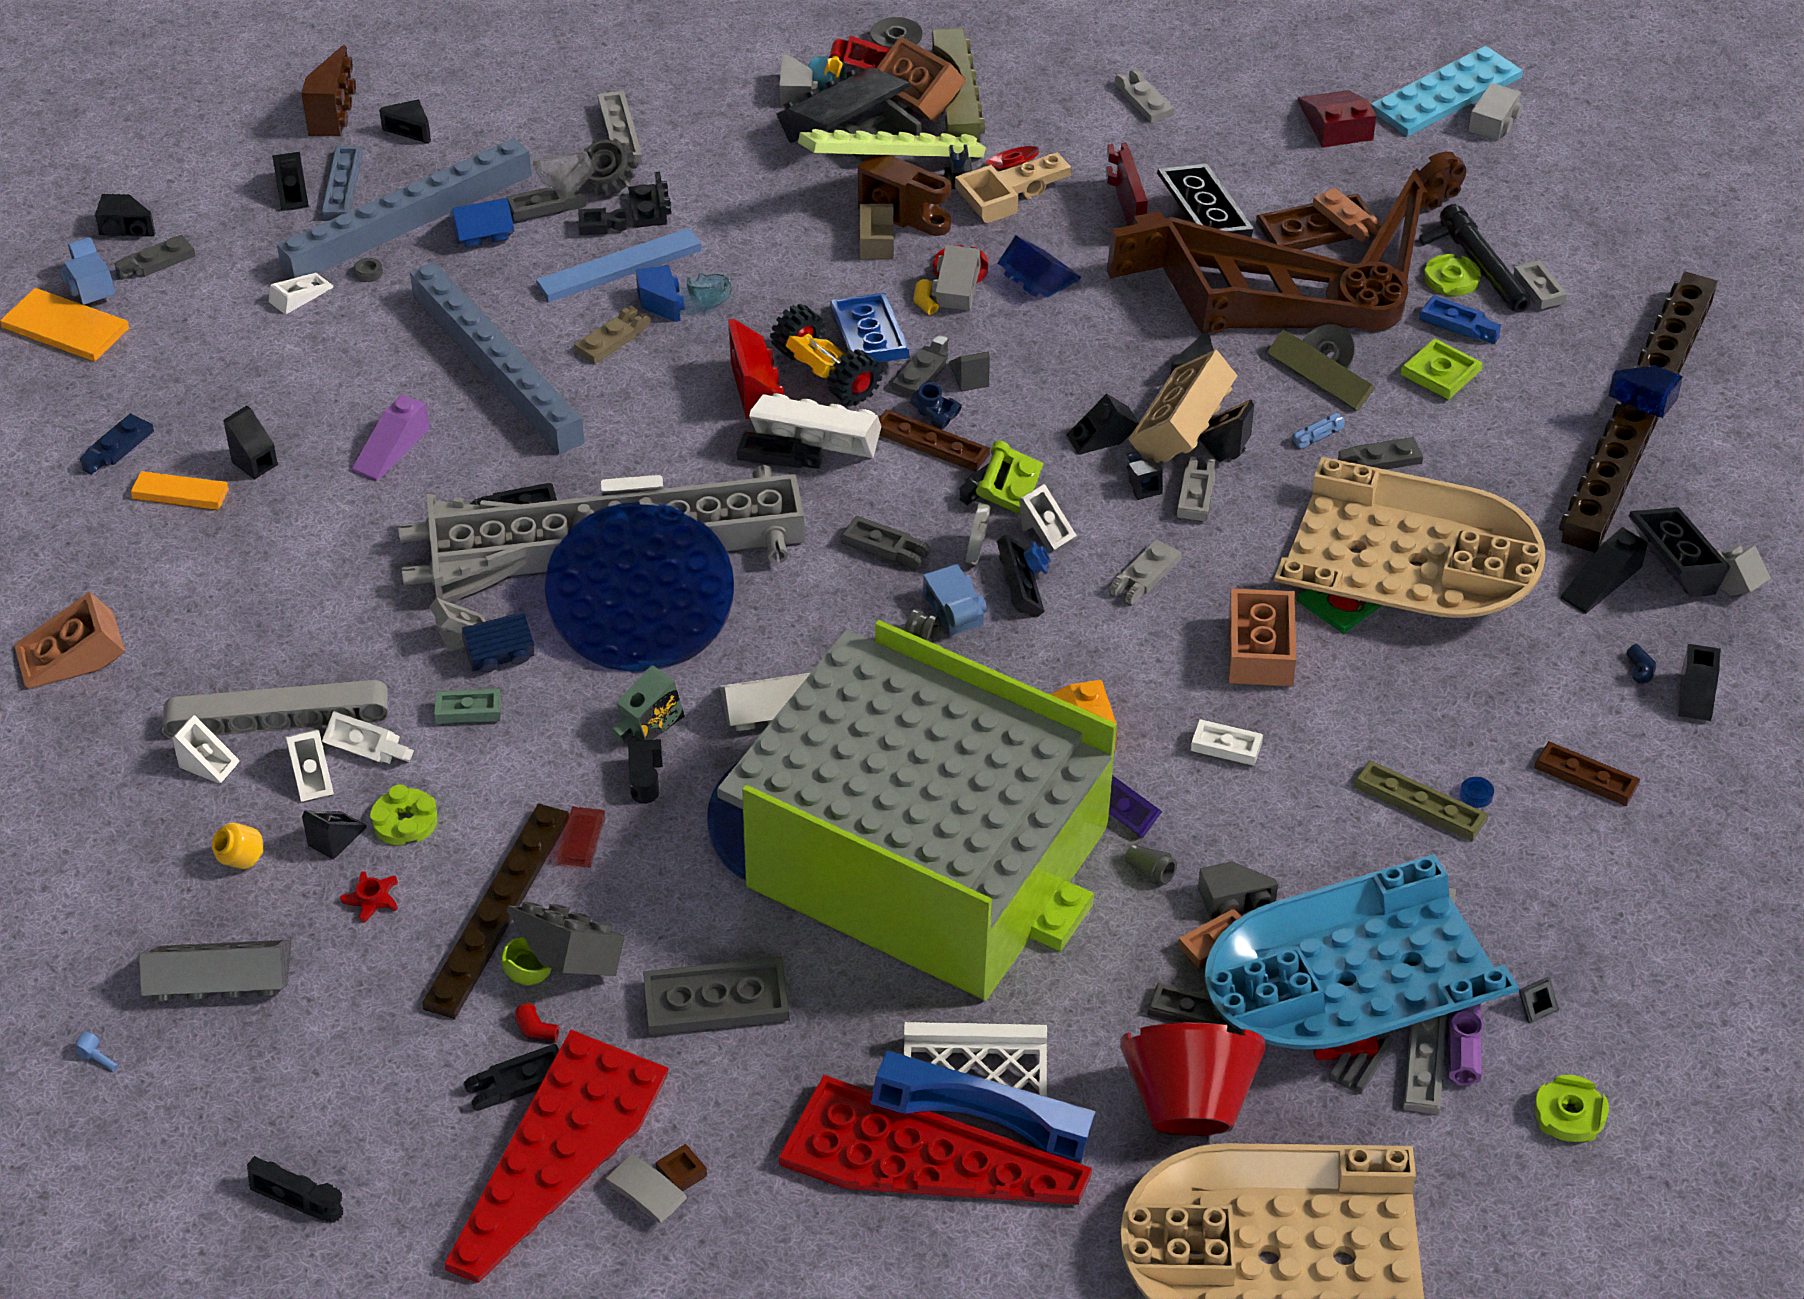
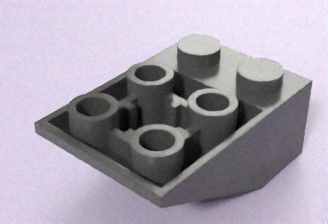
M523 902L522 907L507 906L508 914L542 965L561 973L616 976L625 936L612 931L611 924L600 921L590 922L591 916L576 912L569 913V907L559 904H549V909H545L542 905L533 902Z

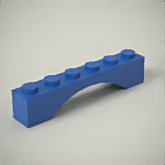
M891 1051L886 1052L877 1072L870 1103L903 1114L920 1111H951L983 1117L1019 1133L1039 1150L1080 1164L1089 1140L1096 1112Z

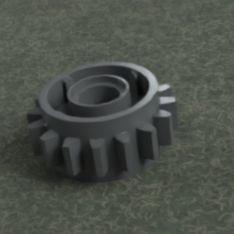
M603 138V140L592 142L593 144L584 149L582 156L578 157L580 165L576 167V170L579 174L580 182L588 192L593 190L596 196H599L601 193L607 196L620 193L622 189L629 186L631 178L635 177L633 169L637 168V164L634 161V154L625 142L619 144L615 138L613 141Z

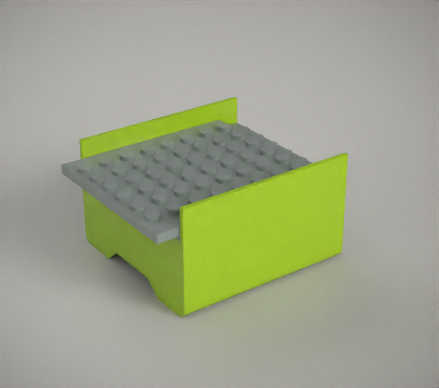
M878 619L875 623V642L847 629L843 632L717 788L718 798L743 809L747 888L987 1001L1030 938L1061 952L1093 906L1094 893L1070 881L1100 840L1107 827L1117 724Z

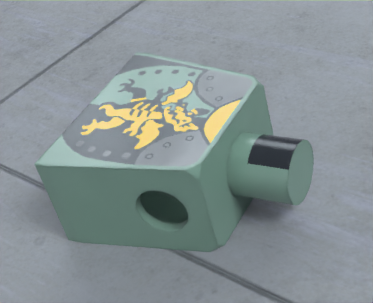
M650 666L618 700L617 706L622 720L612 727L610 731L615 739L622 744L633 735L640 740H653L684 718L685 715L675 682L655 666Z

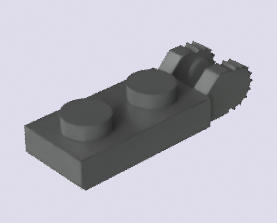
M576 183L562 186L556 185L507 196L514 222L567 209L571 211L584 208L588 202L582 194L581 186Z
M859 516L854 517L841 535V543L894 562L898 561L900 565L913 570L919 569L922 565L920 557L926 558L931 551L928 546L929 544L923 542V540L920 541V539L911 537L908 533Z

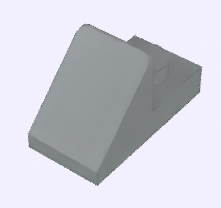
M1045 484L1019 499L1022 531L1025 532L1033 527L1049 553L1077 536Z
M436 598L429 606L436 618V624L441 628L439 634L450 652L465 647L462 640V627L486 621L482 614Z

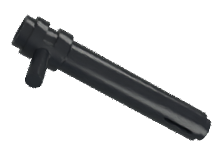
M1456 204L1446 206L1440 213L1442 226L1419 235V240L1423 246L1450 235L1453 241L1460 244L1473 262L1477 264L1481 272L1510 309L1516 310V312L1525 311L1530 305L1529 294L1479 233L1478 226L1473 219L1469 217L1468 213L1461 206Z

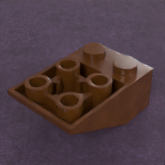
M341 46L305 78L301 94L308 136H341L342 128L348 125L347 111L352 109L351 94L355 95L356 80L351 78L353 60L352 57H348L346 46Z

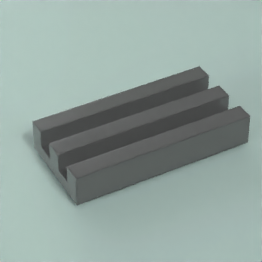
M1380 1034L1376 1035L1377 1043L1381 1047L1357 1084L1352 1081L1367 1059L1368 1053H1359L1344 1078L1340 1074L1349 1062L1351 1053L1342 1054L1332 1069L1329 1079L1362 1094L1393 1045V1039L1387 1036L1384 1040L1380 1038Z

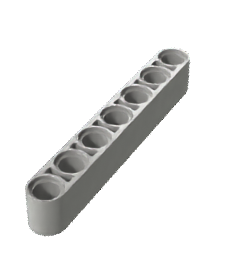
M366 680L172 697L164 703L162 732L164 736L172 739L193 715L215 736L240 734L242 731H247V733L275 731V728H280V730L308 728V725H312V727L328 726L333 711L367 723L373 722L375 719H377V722H380L388 716V688L381 681Z

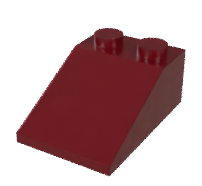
M1349 90L1298 97V102L1322 148L1372 141L1374 139L1376 114L1368 99Z

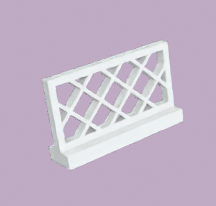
M905 1022V1056L911 1057V1052H927L934 1059L931 1062L932 1064L955 1070L945 1059L952 1053H963L970 1061L960 1068L959 1072L967 1073L972 1067L976 1066L987 1076V1080L1004 1085L1006 1084L999 1076L1011 1066L1023 1077L1013 1086L1014 1088L1022 1089L1029 1082L1039 1092V1095L1047 1097V1025ZM989 1053L998 1054L1005 1060L994 1072L981 1061ZM1024 1054H1039V1064L1030 1072H1027L1017 1062ZM1037 1074H1039V1082L1034 1078Z

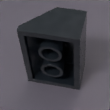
M1679 507L1630 511L1628 516L1640 538L1648 542L1647 546L1650 551L1656 555L1687 594L1691 597L1716 595L1731 566Z

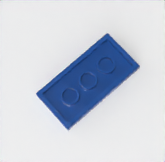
M886 293L830 301V309L847 352L850 350L854 352L855 349L863 350L878 363L910 358L909 347Z

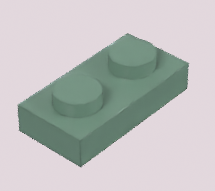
M500 688L436 691L435 723L501 721Z

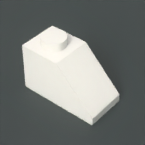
M316 729L285 736L301 802L333 795L334 792L319 730Z

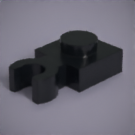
M606 208L578 209L580 235L608 234L607 229L610 228L617 231L627 229L625 209H616L606 213Z

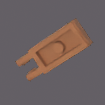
M1335 187L1313 197L1314 208L1345 233L1352 235L1360 242L1367 241L1370 237L1369 233L1376 236L1382 226L1379 219L1377 220L1374 215L1370 216Z

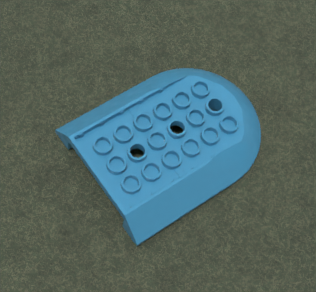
M1435 854L1278 900L1254 909L1237 919L1222 932L1210 950L1205 968L1206 988L1211 1003L1228 1024L1241 1033L1242 1029H1248L1260 1034L1265 1039L1266 1044L1301 1050L1325 1049L1353 1043L1519 992V987L1505 964L1497 967L1493 966L1449 896L1448 874ZM1417 962L1419 964L1416 966H1410L1406 963ZM1345 981H1349V982H1352V983H1354V984H1352V985H1350V986H1344V985H1342V984H1340V983H1341V982H1345Z

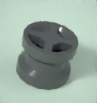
M916 608L910 613L904 631L933 643L938 635L941 619L936 615L927 616L922 610Z

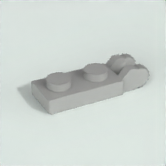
M1135 68L1129 71V77L1133 85L1130 84L1128 77L1123 73L1115 76L1116 85L1123 91L1124 96L1150 123L1174 116V107L1144 79L1139 69Z
M1190 456L1188 468H1185L1177 518L1207 521L1215 481L1216 459L1209 458L1206 470L1197 469V456Z
M1156 539L1127 569L1114 579L1109 593L1116 597L1129 585L1132 588L1128 590L1125 602L1133 605L1144 593L1147 594L1181 560L1182 552Z

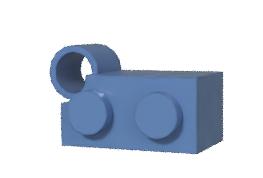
M91 237L68 243L72 259L65 261V267L59 270L65 285H68L72 296L77 295L84 305L115 295L110 271L96 252Z
M958 564L923 575V596L935 615L940 617L941 624L949 636L984 625V613L987 611L986 602L981 594L978 595L976 593L970 576L968 574L964 575Z

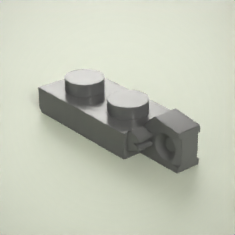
M181 234L128 257L126 256L115 262L114 265L116 273L121 280L133 275H144L146 277L195 257V251Z
M938 335L932 341L930 347L923 346L892 382V390L912 397L923 383L932 382L946 366L949 338Z
M1414 437L1339 450L1338 460L1386 470L1422 464L1423 455Z

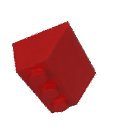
M733 318L728 319L730 363L745 418L750 419V411L762 395L772 396L775 393L784 395L782 385L777 386L779 384V373L777 366L772 367L774 365L772 348L766 347L762 335Z

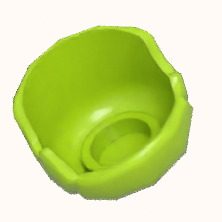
M523 936L512 939L502 951L501 965L503 971L515 983L526 986L540 984L549 976L552 968L539 962Z

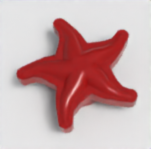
M362 871L359 875L356 891L349 895H341V901L346 905L361 906L362 912L359 915V919L362 923H365L377 908H389L392 911H396L398 909L397 903L388 892L391 887L398 884L397 877L390 876L379 880L374 877L368 878L367 873Z

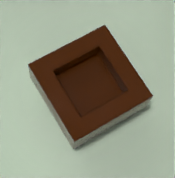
M686 1144L656 1162V1170L669 1179L682 1192L707 1177V1167Z

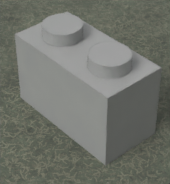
M1491 83L1471 112L1468 132L1499 141L1504 133L1508 134L1510 132L1513 119H1518L1521 115L1523 104L1520 103L1521 92Z
M946 245L944 256L939 255L937 272H940L939 278L934 279L932 284V296H936V303L939 307L971 310L981 266L980 249Z

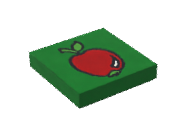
M1308 589L1297 596V602L1343 634L1381 607V605Z

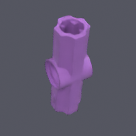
M1481 1004L1449 1013V1035L1447 1039L1449 1079L1456 1082L1458 1086L1470 1087L1471 1084L1481 1080V1034L1484 1026L1481 1019Z

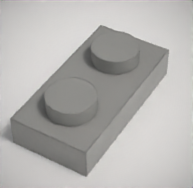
M1540 260L1515 266L1514 277L1540 309L1566 303L1567 293Z

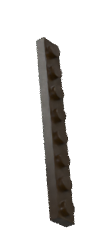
M537 804L422 1002L423 1010L456 1019L512 921L507 912V906L520 907L569 821L568 811Z

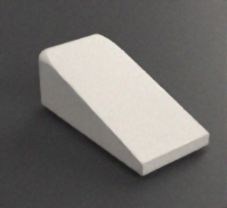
M317 273L270 285L269 303L284 314H288L332 289L333 285ZM312 282H316V283H319L320 285L314 286V285L311 284V283H312Z

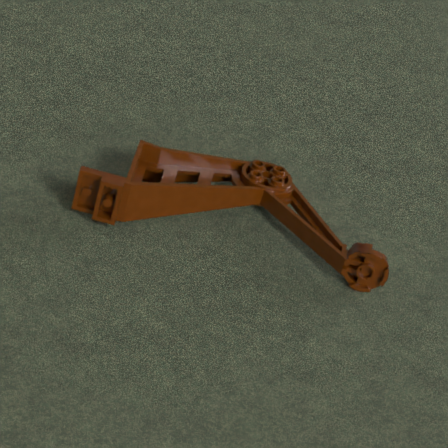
M1441 152L1428 157L1430 162L1421 170L1418 168L1413 170L1359 264H1352L1173 217L1164 218L1161 211L1134 216L1133 225L1112 229L1106 271L1111 279L1163 267L1201 334L1204 332L1219 333L1227 328H1316L1326 324H1335L1341 327H1357L1369 331L1385 330L1395 326L1401 320L1408 295L1407 280L1419 211L1424 208V205L1427 210H1434L1442 206L1444 198L1457 196L1461 191L1460 186L1466 177V166L1461 158L1455 156L1453 152ZM1405 217L1395 268L1392 265L1379 261ZM1198 266L1218 269L1229 288L1212 290ZM1241 272L1269 275L1279 293L1251 289ZM1292 278L1328 283L1326 290L1327 299L1302 296Z

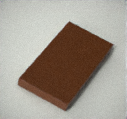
M1358 193L1346 196L1370 216L1373 215ZM1313 203L1256 215V223L1269 242L1298 250L1354 238L1314 208Z

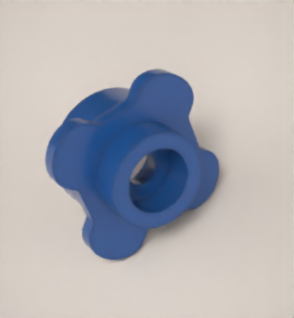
M1032 542V547L1024 552V558L1035 574L1040 571L1046 574L1048 573V563L1051 562V559L1043 546L1038 547L1035 542Z

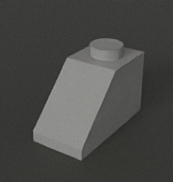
M782 54L779 85L780 106L795 98H798L800 102L806 99L804 93L818 87V81H813V70L788 54Z

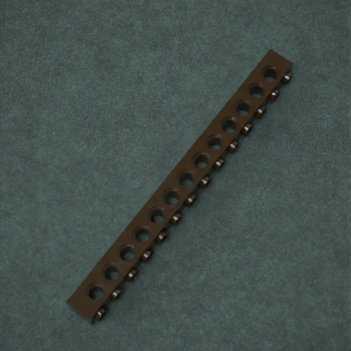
M1684 271L1680 282L1674 281L1670 292L1671 298H1666L1662 309V314L1664 315L1659 314L1654 326V331L1656 332L1651 331L1646 342V348L1648 349L1641 350L1637 363L1639 367L1634 366L1629 379L1631 385L1625 384L1621 395V401L1623 402L1617 401L1612 415L1614 421L1608 420L1603 435L1605 439L1600 438L1596 446L1595 455L1597 456H1591L1586 469L1588 475H1582L1577 488L1579 494H1573L1568 507L1570 513H1564L1559 525V530L1563 531L1561 543L1596 553L1600 548L1711 307L1718 280Z

